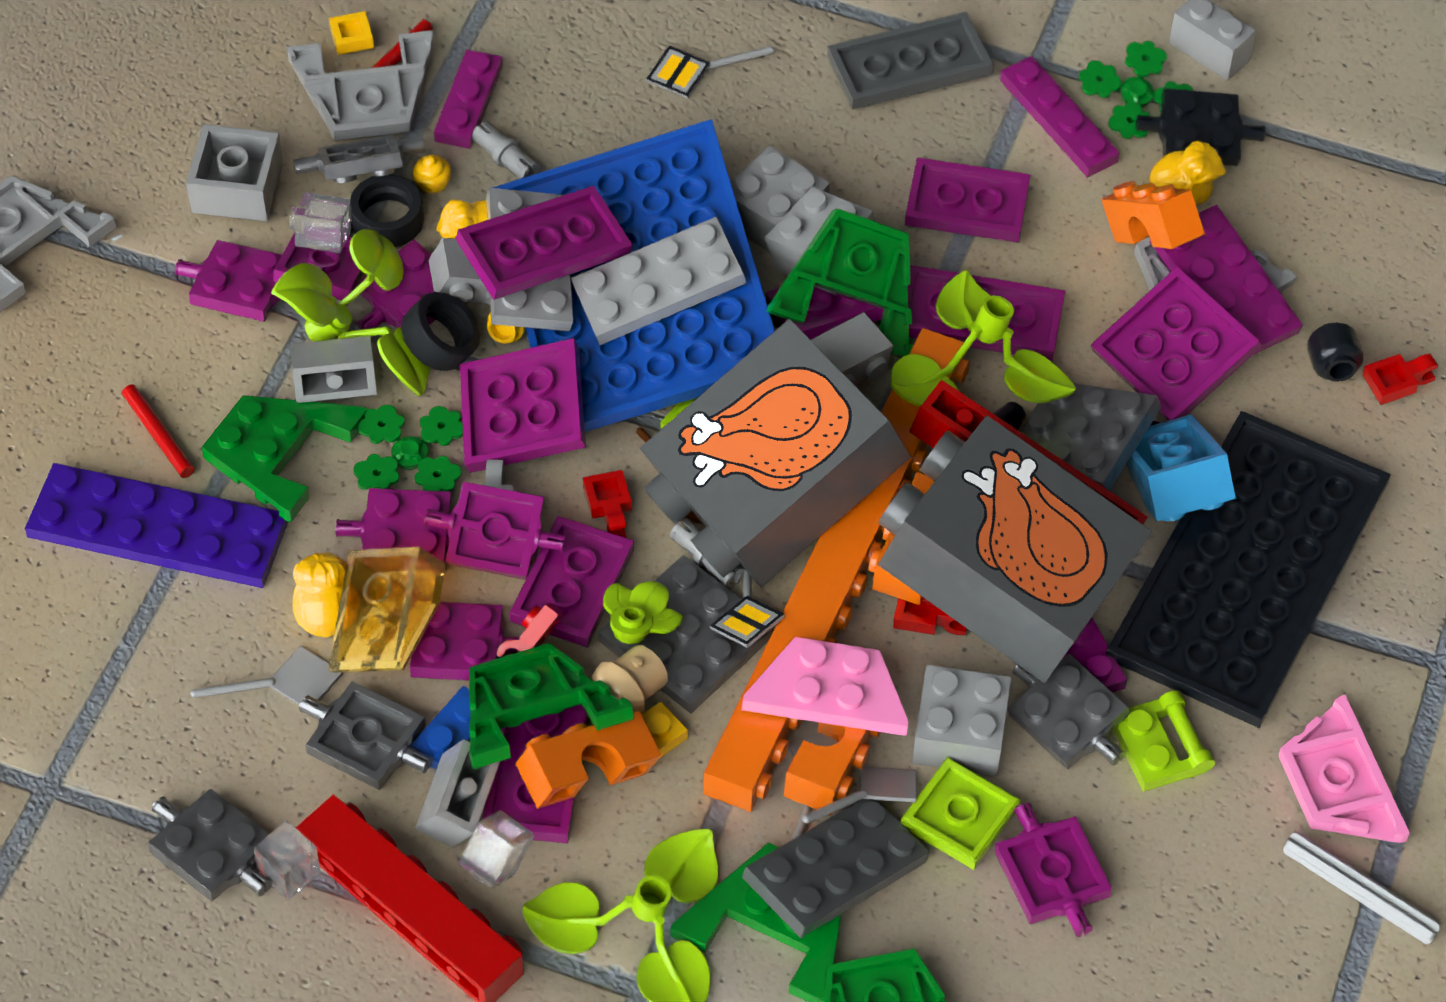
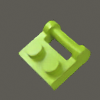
M1178 690L1167 692L1159 699L1128 708L1129 715L1113 729L1122 750L1126 752L1125 756L1143 792L1203 774L1211 770L1215 765L1211 752L1203 748L1184 710L1186 702ZM1169 716L1189 756L1188 758L1179 761L1161 725L1160 718Z

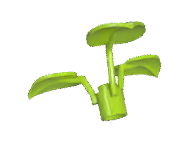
M363 229L353 235L350 241L352 259L355 265L368 275L360 285L338 304H336V298L331 296L332 283L329 277L316 265L301 263L292 267L280 277L271 293L287 302L299 315L306 319L305 330L312 342L334 340L335 338L345 339L383 335L378 339L377 346L385 364L418 397L424 394L430 374V367L420 362L411 353L404 342L401 327H398L393 332L389 327L348 331L352 322V315L346 307L368 288L373 281L385 291L393 290L402 281L403 264L401 257L394 245L385 236L371 229Z
M968 270L961 272L945 285L937 299L936 311L940 319L949 327L954 329H965L968 327L971 334L947 367L942 370L934 360L927 356L919 354L903 356L893 366L890 386L898 396L918 407L923 404L940 380H943L957 390L955 383L946 376L952 373L973 342L978 338L981 342L987 344L1003 339L1004 362L1009 366L1003 375L1004 381L1008 388L1021 399L1032 403H1047L1070 396L1076 390L1071 380L1043 355L1032 350L1021 349L1012 357L1011 337L1014 331L1008 328V325L1014 314L1013 305L1001 296H990L975 282Z
M711 829L682 832L657 844L647 855L644 864L645 877L638 882L634 895L625 896L623 902L603 916L597 917L600 906L595 894L586 886L573 882L560 883L549 887L536 898L523 904L522 913L532 933L546 946L565 954H577L591 949L598 937L596 926L605 925L627 908H632L634 915L640 920L654 922L656 946L659 951L647 954L639 963L636 980L643 997L648 1002H706L710 987V973L707 961L703 953L689 941H677L666 948L664 942L665 918L663 916L666 913L671 896L682 903H694L700 901L714 889L718 878V864Z

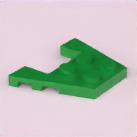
M841 209L832 210L768 305L766 312L790 319L796 323L805 322L814 286L816 285L882 308L884 312L879 330L893 345L891 355L898 358L909 355L913 348V345L909 344V324H912L911 309L908 308L907 285H911L909 234Z
M242 395L202 446L203 458L235 483H244L254 491L255 498L264 505L270 503L279 510L280 517L288 522H292L308 501L309 489L307 486L278 475L313 430L351 443L359 433L358 423L365 419L364 414L367 408L320 402L296 403V400Z
M550 643L469 667V748L471 766L473 769H477L511 758L509 743L501 731L502 728L516 727L525 721L547 714H558L566 708L582 704L598 731L633 720L632 704L624 697L620 700L614 697L610 692V687L601 680L594 682L584 675L582 666Z
M768 842L678 918L670 927V937L678 941H689L701 952L706 953L724 920L729 917L805 953L806 956L789 984L788 993L806 1002H823L827 965L834 964L842 914L800 938L742 878L746 866L779 848Z
M914 948L829 964L826 968L823 1002H946L944 999L945 994Z

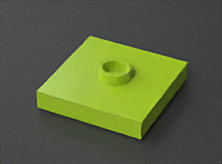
M947 757L916 798V803L913 802L901 818V824L910 833L974 870L1015 814L1014 810L1020 805L1021 800Z

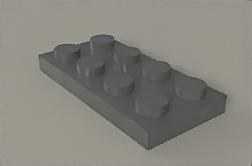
M967 12L827 46L828 60L852 110L992 75L993 63Z
M861 799L746 866L742 878L802 938L926 863L930 852L879 800Z

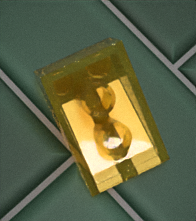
M421 547L349 550L328 670L333 673L405 670L440 603L446 564Z

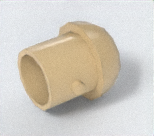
M635 645L615 662H601L590 679L594 682L601 680L610 687V692L618 700L624 697L632 704L633 713L640 711L642 714L645 710V702L667 684L668 675L662 660L652 650L643 645Z

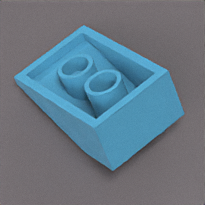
M1192 414L1149 426L1126 463L1145 507L1156 521H1175L1182 518L1185 513L1198 509H1217L1224 502L1236 499L1227 453Z

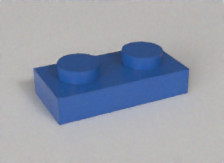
M462 686L412 743V748L433 758L431 767L436 770L444 752L463 739L470 742L468 688Z

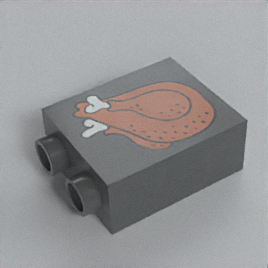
M790 319L640 447V450L659 473L643 487L656 505L674 525L692 511L706 527L690 541L722 578L740 564L760 587L764 586L911 458L890 421Z
M986 415L966 442L950 430H947L940 438L919 470L935 481L925 494L908 482L896 494L878 521L879 525L895 535L878 565L1045 683L1152 531Z

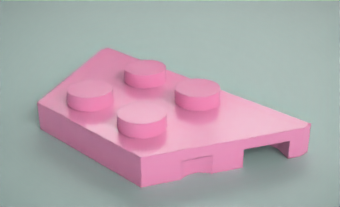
M795 637L743 697L742 710L907 736L908 718L881 652L876 649Z
M1346 695L1339 696L1327 712L1320 718L1316 716L1306 725L1302 734L1294 736L1283 745L1278 756L1311 829L1397 843L1407 842L1410 832Z

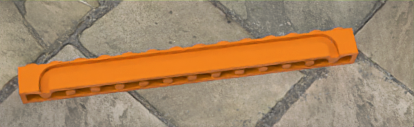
M922 328L910 354L927 356L934 360L942 370L947 367L964 342ZM966 353L952 373L946 376L955 385L957 382L963 383L968 374L970 361L965 359ZM893 389L881 413L890 421L911 458L819 537L782 612L785 618L777 623L704 771L703 794L749 812L752 811L758 798L765 799L773 779V775L770 774L774 763L782 764L789 747V740H786L791 729L798 730L802 720L742 710L744 694L795 637L837 643V640L834 638L838 630L845 631L851 619L853 608L850 605L853 598L860 599L864 593L868 581V575L865 573L869 567L872 554L876 547L883 549V543L880 542L885 528L879 525L878 521L906 482L912 484L910 479L913 473L921 472L919 470L927 458L928 451L925 450L927 444L909 432L920 407L903 400Z

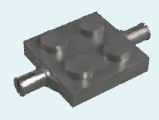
M393 135L320 147L315 156L294 158L293 160L296 175L319 170V172H324L326 180L333 179L334 183H346L354 181L357 178L356 175L370 172L372 176L392 174L395 172L394 168L403 167L401 159L403 155L425 152V145L422 136L400 140L394 139Z
M1068 654L1062 659L1045 683L1018 664L1014 667L1013 674L1022 680L1028 688L1021 697L1007 708L1009 716L1068 770L1081 757L1095 750L1099 751L1113 766L1118 764V759L1122 761L1126 752L1121 750L1110 739L1113 729L1129 715V709L1074 657Z
M351 681L343 694L329 705L312 698L310 695H306L300 703V712H304L319 720L316 731L306 743L307 754L378 790L383 787L392 772L403 763L421 771L423 774L428 771L427 768H430L433 758L412 748V743L426 726L425 717L354 681Z
M210 788L192 805L183 810L178 809L164 796L159 797V801L156 800L151 809L152 812L159 815L168 824L148 842L149 852L208 900L214 901L227 888L240 882L246 884L258 896H263L264 891L267 892L272 884L271 880L259 873L255 867L258 861L274 847L273 837Z

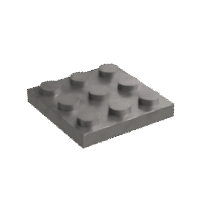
M1073 383L1076 390L1072 395L1047 403H1038L1020 432L1110 491L1161 409L1158 396Z
M682 555L655 580V582L664 584L669 591V601L666 608L683 615L684 618L680 626L670 633H649L642 642L627 644L619 641L614 636L609 621L598 631V641L619 658L635 645H643L652 650L662 660L667 670L668 682L661 691L691 714L769 641L776 625L748 648L711 630L710 625L742 599L685 555Z

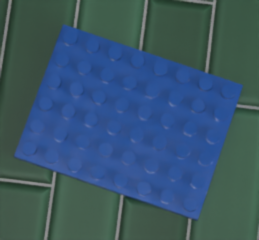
M712 119L493 187L566 195L595 186L633 246L630 253L717 217L744 274L746 284L602 345H599L571 281L573 324L570 331L525 328L530 348L572 338L578 344L585 432L699 397L775 331L770 313L766 312L768 306ZM605 263L572 273L570 277H575Z

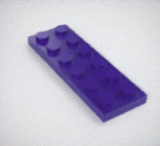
M53 463L25 526L27 537L263 588L288 521L279 516V511Z

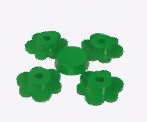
M1144 41L1142 44L1131 42L1126 48L1128 56L1125 58V65L1133 68L1134 73L1138 77L1127 78L1122 83L1120 77L1115 75L1116 69L1114 66H1104L1102 62L1097 60L1090 61L1086 69L1081 70L1078 75L1079 80L1083 82L1081 86L1082 91L1089 96L1098 94L1101 98H1108L1111 92L1118 91L1121 88V99L1125 105L1114 106L1112 110L1113 115L1109 118L1108 126L1111 130L1120 132L1124 139H1131L1133 135L1138 138L1148 135L1149 131H1136L1137 115L1150 116L1149 113L1142 111V107H1145L1153 97L1160 104L1159 110L1161 111V95L1164 88L1194 91L1188 84L1182 83L1177 85L1173 81H1168L1164 87L1158 88L1154 92L1151 83L1144 78L1148 77L1151 73L1159 74L1162 72V64L1165 63L1167 54L1163 49L1155 48L1154 43L1151 41Z
M386 404L380 406L377 410L374 408L366 410L364 414L365 419L358 423L359 433L369 437L373 444H379L383 440L395 443L391 450L392 457L386 456L381 458L378 454H371L367 457V461H360L355 464L353 472L355 477L358 478L357 483L360 489H389L390 485L398 483L400 479L397 472L398 466L405 470L418 468L419 472L415 474L414 480L416 484L422 485L423 491L442 492L443 490L451 492L455 489V481L459 480L462 475L460 466L450 463L449 458L446 456H439L436 460L427 457L428 447L426 443L438 442L442 446H447L452 442V439L461 438L463 436V423L460 422L461 415L458 411L448 412L443 406H435L429 411V416L420 418L422 439L414 436L400 439V428L404 426L405 420L403 416L397 415L395 407Z

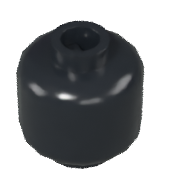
M1339 322L1326 323L1310 335L1307 350L1313 369L1318 376L1326 380L1340 382L1350 379L1363 364L1364 353L1353 327Z

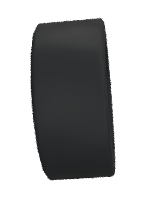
M400 175L372 176L360 182L352 191L349 209L352 228L355 234L363 229L375 230L380 235L385 236L394 247H400L412 241L421 231L424 222L423 201L420 190L412 181ZM386 200L398 201L409 208L405 216L391 222L374 221L364 215L369 206Z
M432 292L425 294L408 310L402 319L401 330L404 342L409 350L420 362L434 370L450 371L458 368L460 364L474 353L480 343L481 334L478 322L472 312L459 299L447 293ZM427 317H432L441 322L448 329L454 339L455 346H450L441 341L433 333L428 325Z

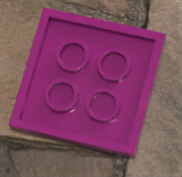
M1177 266L1091 344V348L1100 359L1137 393L1158 396L1161 405L1158 413L1169 421L1188 415L1261 348L1260 340Z
M574 338L460 364L464 464L469 473L486 470L487 459L503 460L504 466L586 448L579 346Z

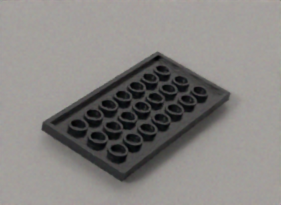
M1241 411L1221 446L1227 453L1236 499L1224 502L1217 509H1198L1185 513L1179 520L1108 646L1106 655L1115 658L1118 665L1173 690H1178L1186 696L1260 729L1384 493L1391 474Z

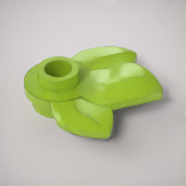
M642 582L637 584L633 590L614 583L606 589L603 597V607L611 615L610 627L613 630V634L623 643H640L649 633H670L680 626L684 618L679 612L666 608L669 601V591L660 582Z

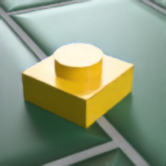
M365 11L329 18L330 30L337 55L374 48L373 37Z
M659 702L642 714L662 756L688 739L687 728L662 702Z

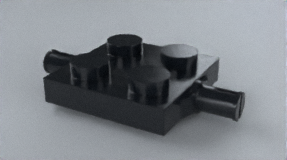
M1164 88L1161 95L1160 116L1137 115L1135 124L1136 131L1158 132L1162 142L1163 157L1172 152L1185 151L1192 142L1200 141L1209 143L1217 151L1222 164L1229 166H1238L1240 162L1241 139L1263 142L1265 138V125L1243 124L1239 115L1238 94Z

